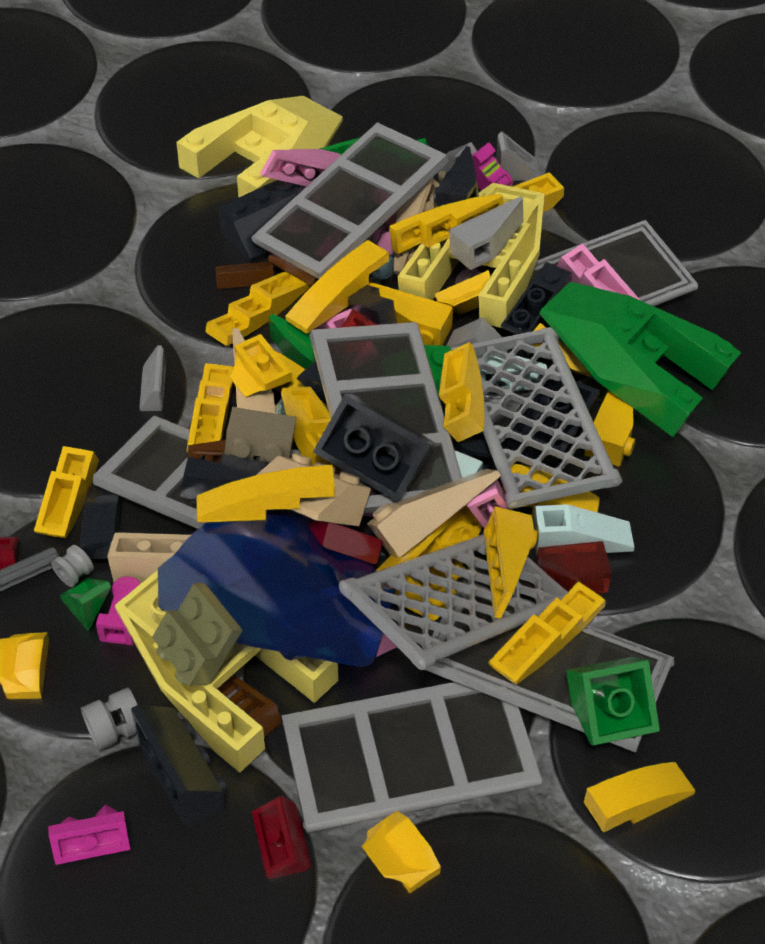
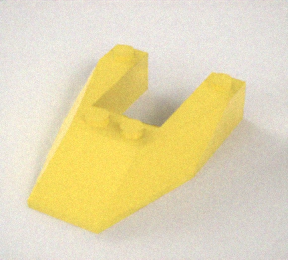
M305 96L267 100L198 127L176 142L179 168L200 178L232 153L237 152L255 162L237 176L238 197H241L276 181V179L263 177L260 174L273 150L319 149L326 147L342 123L343 116Z
M492 183L479 192V197L500 193L503 195V204L520 196L523 198L524 222L495 259L482 264L496 269L478 296L480 318L483 317L491 326L502 328V322L527 289L540 254L545 193ZM450 238L430 248H427L422 243L419 245L398 275L399 291L430 300L435 298V293L440 291L459 262L451 254Z
M168 564L160 567L115 605L118 615L161 691L214 752L239 773L265 750L264 731L260 724L217 690L253 656H256L314 703L338 682V658L265 601ZM193 583H205L243 631L211 684L187 686L176 679L175 673L177 670L173 664L162 659L157 654L158 645L152 636L166 612L179 609Z

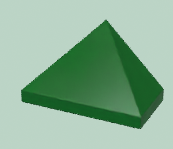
M87 578L61 594L60 597L89 632L111 586L108 581Z

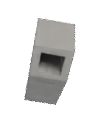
M520 196L450 229L451 254L470 270L495 259L524 222L523 198Z

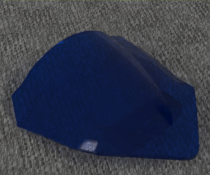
M291 509L266 510V520L207 522L196 530L171 558L157 568L158 606L161 610L165 612L178 610L193 583H205L243 630L235 643L279 651L286 660H295L305 656L351 666H369L377 656L384 634L339 589V583L351 577L357 579L377 572L374 566L369 562L324 548L309 527L310 522L317 520ZM386 583L381 585L383 591L395 594L396 589ZM380 601L381 606L391 609V602Z

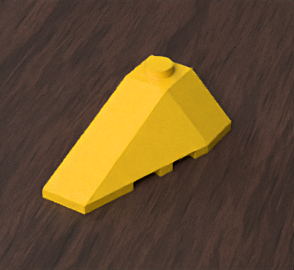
M466 504L402 557L398 558L391 555L375 572L477 537L482 525ZM457 559L451 560L454 566L466 569L463 566L464 563ZM434 567L429 568L431 574L446 578V574L443 571L437 570ZM452 574V579L455 581L461 577ZM411 575L405 576V580L408 583L423 587L421 580ZM386 583L382 584L386 592L395 595L400 594L398 589ZM429 583V587L432 590L446 593V589L443 586ZM452 589L453 595L456 594V591L454 589ZM405 591L407 598L423 602L422 596ZM428 598L431 605L446 609L444 602ZM408 608V609L414 611L415 613H417V614L423 616V614H422L421 611L416 610V609H412V608ZM428 613V618L431 621L437 620L440 617Z

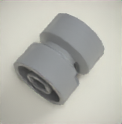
M128 687L109 695L108 702L106 703L97 700L81 707L86 727L98 751L117 743L118 736L120 735L128 738L136 734L131 708L136 706L137 702ZM114 710H117L122 723L115 725L110 713Z

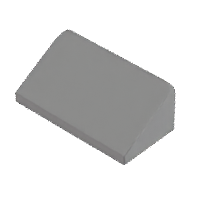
M162 346L155 348L143 366L140 411H162L166 361Z

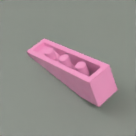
M323 149L273 150L260 174L263 177L308 186L338 159L341 154Z

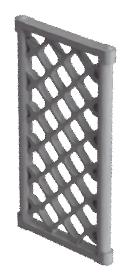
M551 327L472 344L476 356L483 355L481 359H477L479 370H486L494 374L490 381L482 380L484 396L488 392H494L503 396L498 404L484 402L485 421L484 431L482 432L495 466L501 474L500 479L506 492L504 498L510 509L597 489L610 488L622 483L618 469L613 468L559 346V336ZM544 342L539 347L531 346L532 344ZM514 348L510 353L502 352V350ZM519 350H525L534 354L529 361L514 357ZM490 356H496L505 360L500 367H494L485 363ZM540 357L552 359L554 363L548 369L534 365L535 361ZM511 363L524 368L519 375H514L504 370ZM529 371L543 375L539 383H533L524 379ZM501 377L514 382L509 389L495 386L494 383ZM549 379L562 381L563 387L559 391L550 390L543 387V385ZM520 385L533 390L531 395L526 398L513 392ZM540 393L553 398L547 406L536 403L533 399ZM508 400L523 404L518 412H512L503 408ZM557 402L571 403L573 409L568 414H563L553 410V407ZM528 408H533L543 413L536 421L522 416ZM501 414L513 420L507 427L493 425L492 419ZM548 416L563 421L558 429L542 424ZM517 423H523L532 427L528 435H521L512 431ZM567 425L581 426L583 429V433L579 437H572L562 431ZM537 431L553 436L547 444H542L532 439ZM506 438H513L522 442L515 451L503 449L501 445ZM559 439L573 444L567 453L554 449L552 446ZM527 446H532L542 451L537 459H531L521 453ZM578 448L592 450L594 454L589 461L580 460L572 455ZM546 455H553L563 460L558 468H552L541 463ZM517 461L532 466L526 475L512 473L510 467ZM571 463L583 468V471L578 477L568 475L562 472L566 464ZM537 470L552 475L546 484L535 481L531 477ZM588 472L602 474L600 476L583 479ZM557 479H562L568 482L552 486ZM525 486L536 488V490L520 493Z
M484 533L483 535L357 579L351 577L339 583L341 593L361 610L420 670L433 666L437 660L525 624L533 614L538 617L556 597L561 600L568 593L527 556L519 579L533 583L535 589L521 585L518 580L513 593L514 597H511L508 605L514 608L515 613L511 614L505 610L501 619L494 618L493 603L492 606L475 600V596H479L492 602L491 591L479 588L474 584V581H478L490 586L489 576L474 570V566L488 570L487 561L476 558L473 553L478 551L486 555ZM457 559L467 564L468 570L454 566L451 560ZM434 567L437 570L443 571L446 574V578L431 574L429 568ZM452 574L466 578L469 581V585L453 580ZM411 575L421 580L423 587L408 583L405 580V576ZM386 583L398 589L400 594L395 595L385 592L381 589V585ZM429 583L443 586L446 589V593L432 590L429 587ZM452 589L467 593L469 600L453 595ZM405 591L422 596L423 602L407 598ZM520 594L533 597L536 600V604L532 605L522 600ZM428 598L444 602L446 609L431 605ZM383 600L398 605L399 611L384 608L381 606L380 601ZM452 604L468 609L469 615L454 611ZM404 607L421 611L423 618L407 614L404 611ZM475 611L490 615L493 622L488 623L475 615ZM428 613L445 618L446 625L431 621L428 618ZM452 620L467 624L470 627V631L466 633L454 627ZM404 623L419 626L422 629V634L406 630ZM428 629L445 634L447 641L442 643L440 640L429 636Z

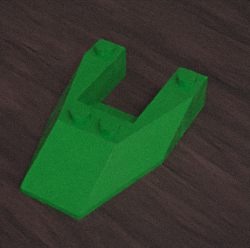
M569 282L539 312L601 385L672 437L686 423L703 398L656 363L664 355L713 390L741 354L731 343L718 335L632 296L575 282Z

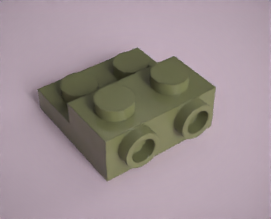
M193 583L179 609L166 612L152 638L158 645L157 654L162 659L170 661L176 668V679L184 685L197 686L212 683L243 630L205 583Z

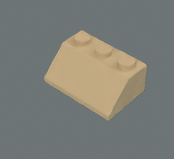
M293 453L291 458L277 456L257 475L315 465L310 464L312 458ZM319 462L316 463V466L327 465ZM333 467L335 497L300 498V509H291L317 521L359 526L371 488L359 484L360 478L345 472H341L340 475L335 474L336 468Z

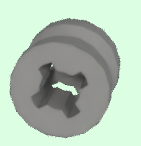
M76 545L69 547L66 555L56 557L51 563L58 577L70 587H74L82 575H89L94 570L88 555Z

